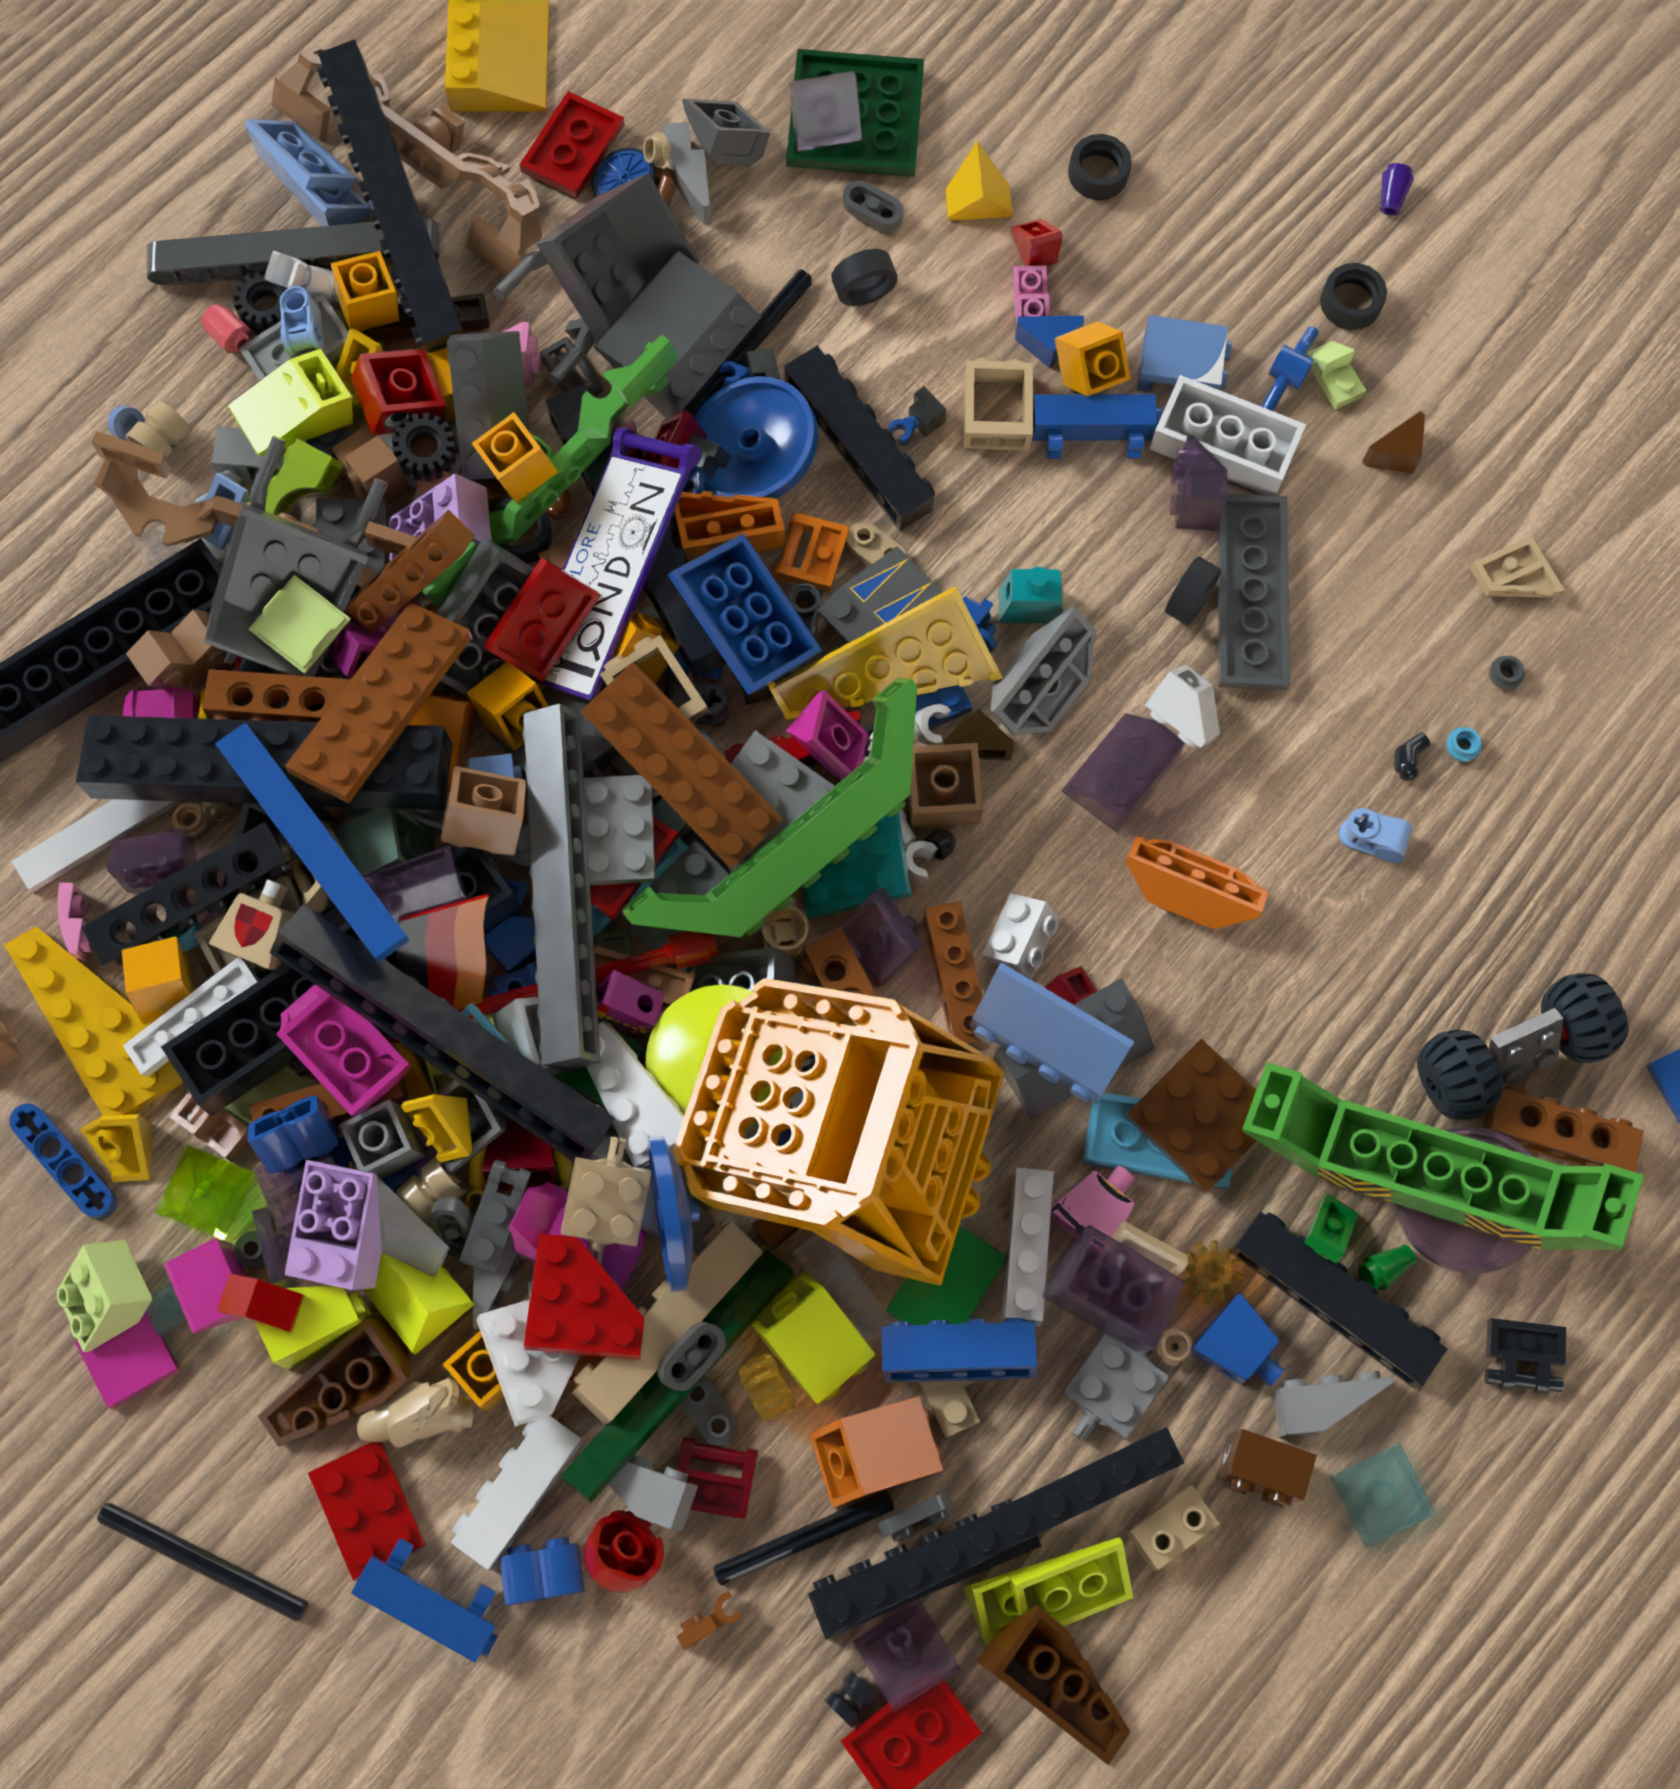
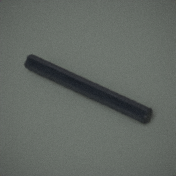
M883 1491L721 1562L713 1567L717 1582L720 1585L730 1583L889 1513L894 1509L891 1496L887 1491Z

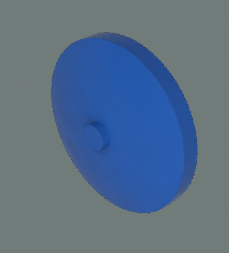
M757 376L732 382L714 393L702 405L694 417L708 436L706 440L720 445L731 456L726 468L718 466L713 478L704 476V490L713 492V495L734 497V494L777 499L787 493L802 479L815 456L818 443V425L814 412L803 395L795 387L780 379Z
M664 1136L648 1138L652 1190L668 1286L671 1293L687 1290L692 1266L693 1222L700 1220L697 1199H689L680 1167Z

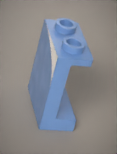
M1149 315L1144 332L1137 390L1150 392L1152 382L1176 385L1180 375L1217 390H1225L1229 370L1223 369L1224 360L1229 361L1232 349V341L1227 340L1228 327Z

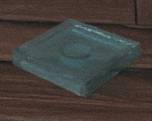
M1400 1443L1330 1476L1366 1548L1436 1514Z

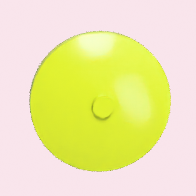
M713 985L696 989L672 1003L655 1024L647 1044L646 1070L655 1076L659 1081L658 1085L668 1097H672L681 1107L680 1111L683 1115H685L720 1009L733 999L736 1002H740L753 993V991L732 985ZM782 1049L771 1055L770 1066L780 1062L783 1056ZM770 1085L759 1091L758 1102H763L769 1097L771 1092Z

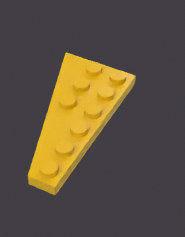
M954 586L770 685L769 688L786 720L797 718L813 698L823 690L841 707L862 706L866 702H871L874 697L898 677L912 679L917 685V695L936 692L940 688L956 685L962 687L972 685V682L988 679L994 681L1003 679L958 589Z
M37 926L4 944L102 1116L132 1115L183 1084L170 1061L148 1077L141 1075L123 1045L153 1022L143 1024L132 1004Z

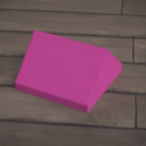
M824 690L813 698L786 730L823 767L841 780L863 763L869 734Z
M214 1238L164 1264L193 1334L241 1319L217 1312L229 1274L247 1277L242 1265L236 1259L232 1243Z

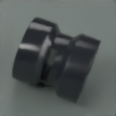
M850 1670L843 1678V1685L838 1691H831L824 1701L853 1728L860 1720V1713L863 1709L871 1707L879 1697ZM846 1694L856 1703L855 1706L844 1697Z

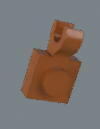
M730 1592L724 1593L716 1599L714 1611L711 1615L703 1618L699 1612L680 1624L683 1632L676 1637L684 1650L722 1626L734 1623L743 1615L741 1610L731 1616L724 1614L722 1610L723 1603L732 1597Z

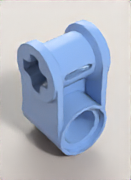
M299 286L288 288L282 293L279 302L282 325L280 334L286 353L289 356L297 354V351L313 347L316 350L323 349L324 336L319 307L304 288Z
M1360 808L1354 810L1341 825L1339 838L1350 849L1376 856L1383 861L1398 863L1404 861L1412 825L1400 818L1389 817L1369 809Z

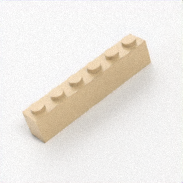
M732 1221L722 1228L716 1224L701 1240L706 1246L698 1255L693 1252L687 1290L671 1293L666 1279L651 1295L656 1301L647 1310L642 1306L638 1309L645 1318L641 1360L603 1357L595 1367L588 1363L574 1378L578 1386L571 1394L604 1425L614 1419L658 1370L662 1357L691 1326L701 1322L763 1253Z

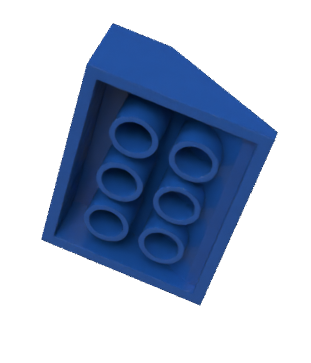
M744 533L668 574L748 695L783 679L801 668L822 651Z

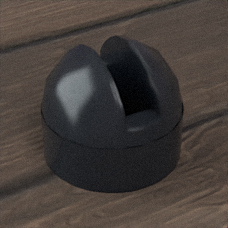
M946 829L936 830L925 838L926 842H930L938 848L934 855L938 860H944L954 851L956 838L953 833Z

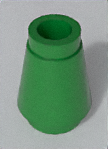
M1403 1244L1400 1247L1365 1257L1363 1263L1358 1267L1359 1275L1362 1281L1367 1282L1376 1290H1386L1411 1266L1416 1264V1256L1409 1246Z

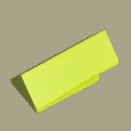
M381 1252L375 1288L362 1289L414 1355L475 1305L443 1265H441L437 1275L431 1276Z
M1120 1537L963 1587L985 1645L990 1643L1000 1628L1036 1605L1062 1626H1066L1133 1598L1124 1545Z

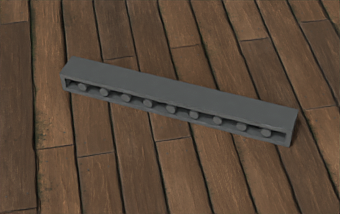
M559 703L524 713L522 735L525 742L526 762L524 770L527 776L528 790L526 805L529 811L530 830L528 831V840L531 847L530 876L533 884L532 911L535 922L533 942L537 959L535 979L538 985L539 1006L537 1015L540 1021L541 1034L539 1052L542 1058V1065L564 1071L601 1063L580 714Z

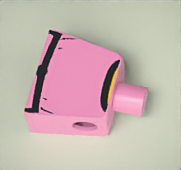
M1117 1166L1107 1180L1098 1172L1093 1171L1052 1206L1050 1218L1097 1256L1123 1221L1126 1222L1135 1205L1124 1194L1135 1181V1178L1121 1166Z

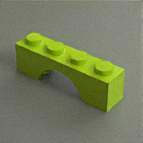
M297 438L294 445L289 446L283 457L284 464L278 475L274 476L268 485L266 512L277 516L280 513L288 514L294 504L300 499L312 494H328L344 464Z

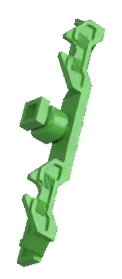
M661 334L653 343L649 342L645 346L644 353L632 365L606 371L602 376L612 385V389L605 398H595L587 391L583 394L578 432L556 455L546 443L537 436L532 435L558 473L516 503L512 499L504 510L489 513L491 541L493 543L502 545L516 542L611 443L613 422L629 406L632 408L642 397L658 394L669 382L667 378L668 373L679 359L669 339ZM473 541L470 542L460 558L422 590V593L437 608L476 551L478 546Z

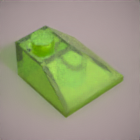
M187 1145L155 1214L210 1237L225 1240L256 1173Z

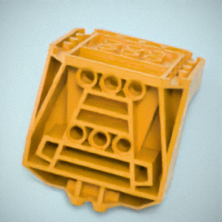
M767 978L762 979L752 986L753 993L740 1002H736L733 999L720 1009L673 1148V1154L677 1163L683 1166L689 1180L686 1183L691 1195L715 1209L811 1230L876 1271L941 1286L960 1221L975 1214L980 1206V1196L977 1191L971 1188L972 1183L985 1179L990 1173L991 1162L982 1152V1148L1005 1071L984 1053L902 1006L896 1000ZM782 1049L783 1056L780 1062L770 1066L771 1055ZM815 1055L816 1061L812 1069L802 1072L804 1060ZM770 1085L771 1092L769 1097L763 1102H758L759 1091ZM798 1092H803L804 1098L802 1103L797 1108L791 1109V1098ZM758 1122L759 1129L756 1135L746 1139L745 1133L748 1126ZM791 1128L792 1135L790 1140L785 1145L779 1146V1135L782 1131Z

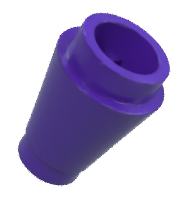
M1391 163L1383 171L1380 208L1383 214L1390 216L1399 214L1414 181L1413 170L1410 166L1402 163Z

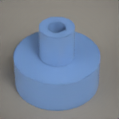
M119 406L110 413L108 428L114 437L127 441L126 434L138 421L145 422V418L135 408Z

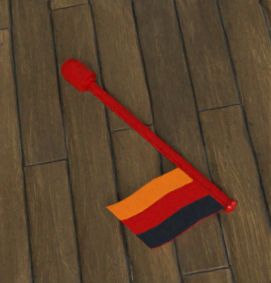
M488 894L400 918L398 924L410 941L396 950L397 969L407 976L415 978L420 985L436 996L447 1000L452 1007L460 1012L473 1003L483 1015L498 1012L515 999L538 997V985L533 984L482 999L486 974L483 922ZM683 931L669 935V943L664 944L663 948L596 966V983H600L613 970L628 975L668 963L669 966L676 964L679 971L710 962L711 957L719 955L714 934ZM471 1014L468 1018L473 1019L474 1016ZM389 1035L390 1039L393 1042L399 1043L397 1040H395Z

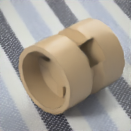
M157 401L146 412L147 421H138L125 437L129 442L165 453L166 458H168L173 452L171 445L179 446L192 430L188 423L174 409L162 401Z
M787 905L779 912L773 909L764 918L765 924L762 926L763 948L776 947L798 960L803 955V946L808 944L809 923L800 909L791 905Z
M435 1156L421 1168L420 1177L412 1175L396 1191L398 1197L428 1226L430 1225L429 1217L433 1204L437 1200L447 1197L460 1199L469 1189L458 1171L448 1174L443 1163H439Z

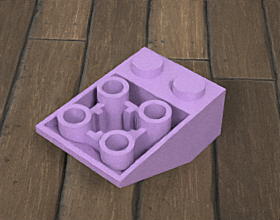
M454 473L387 519V527L418 537L447 510H450L475 535L472 541L479 546L484 537L491 541L487 488ZM390 553V561L397 555Z
M306 1160L284 1275L350 1290L375 1288L382 1252L377 1174Z

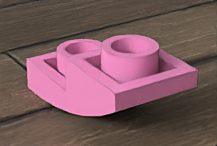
M1047 265L1014 266L1013 292L1016 323L1017 317L1050 316L1049 294L1047 293Z
M59 882L58 918L65 945L69 953L80 963H88L89 952L94 950L81 928L87 922L80 919L86 914V896L74 883Z

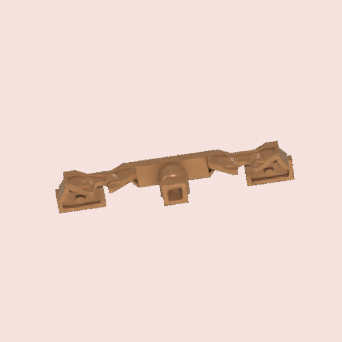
M316 45L299 53L298 62L283 74L275 77L271 105L313 136L321 139L327 136L331 108L307 92V88L314 72H318L317 68L322 67L318 53L330 48ZM380 72L370 75L403 162L440 189L449 186L458 179L479 182L505 201L508 217L501 231L499 232L482 218L477 217L471 220L466 248L507 276L522 261L521 256L528 253L525 249L536 244L542 238L538 217L540 205L531 182L528 179L518 183L508 182L502 176L509 173L510 166L505 163L496 162L490 157L463 152L458 156L453 155V152L460 149L465 125L463 120L442 105H439L432 109L431 116H425L411 124L389 108L390 95L383 75Z
M96 431L92 443L99 457L105 458L96 478L95 485L111 497L135 536L141 537L149 523L161 522L166 526L162 544L169 547L212 535L218 522L231 527L235 526L241 503L220 496H214L207 500L181 507L149 496L138 479V470L167 479L171 467L165 453ZM285 513L278 515L280 518L325 535L317 528L299 523L291 515ZM370 521L365 530L368 546L398 555L417 538ZM364 567L356 588L362 587L378 571Z

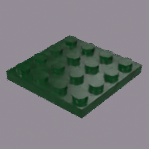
M797 49L786 167L915 177L924 59Z

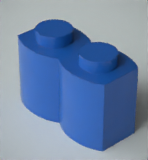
M316 1095L301 1099L283 1111L267 1114L248 1125V1142L269 1174L281 1171L288 1172L297 1167L303 1159L315 1156L322 1157L330 1153L338 1144V1128Z
M569 1537L546 1541L547 1548L531 1551L530 1544L507 1548L508 1555L499 1557L505 1605L511 1606L585 1592L579 1544H570Z

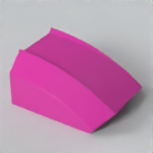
M177 686L146 691L132 690L124 698L123 716L197 718L198 699L194 692Z

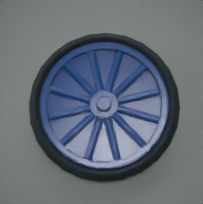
M635 147L617 149L605 156L593 173L592 190L594 195L597 197L646 173H649L655 183L657 176L656 166L654 163H648L645 160L642 149Z

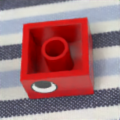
M425 349L360 354L351 380L372 435L395 433L394 430L397 426L403 427L401 423L403 419L407 418L411 422L413 421L411 415L416 413L419 419H423V413H430L431 419H434L435 415L442 416L446 403Z

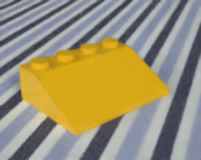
M448 0L445 91L450 111L546 112L549 0Z

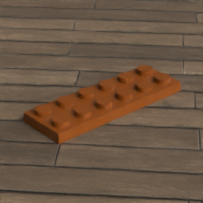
M410 602L285 765L288 773L350 803L472 639L470 630Z
M634 662L580 711L730 869L734 868L784 820Z

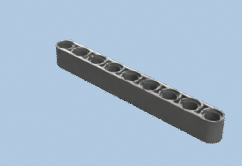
M423 218L438 259L439 224L433 219ZM373 222L154 241L147 245V279L157 285H177L244 279L243 277L247 274L250 278H254V271L258 270L261 276H264L273 250L299 259L307 265L331 271V263L376 251L381 252L386 266H392L391 262L393 260L392 258L387 260L381 248L379 240L384 239L382 229L376 231Z

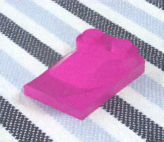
M313 985L280 1014L281 1029L276 1033L278 1037L353 1118L374 1105L401 1080L411 1067L371 1022L317 985Z
M549 1182L538 1187H528L508 1227L514 1241L513 1251L535 1262L539 1234L562 1235L561 1226L568 1197L567 1191ZM641 1229L637 1246L618 1243L605 1244L601 1266L621 1290L627 1283L643 1250L647 1232ZM578 1237L583 1245L589 1249L590 1242Z

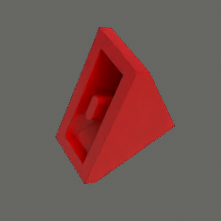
M1041 218L1010 227L1024 266H1049L1058 263L1063 238L1061 230Z
M229 1274L217 1312L292 1333L305 1295L260 1279Z

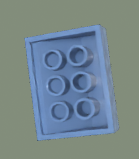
M1002 962L996 970L970 1024V1028L975 1030L974 1035L978 1039L990 1045L994 1042L1007 1049L1005 1053L1011 1059L1021 1064H1025L1026 1061L1039 1068L1037 1072L1043 1078L1052 1083L1062 1082L1071 1088L1070 1093L1073 1096L1087 1103L1090 1100L1098 1103L1134 1043L1133 1040Z

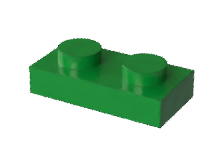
M1327 1193L1318 1205L1304 1244L1311 1247L1318 1255L1337 1263L1345 1253L1359 1213Z

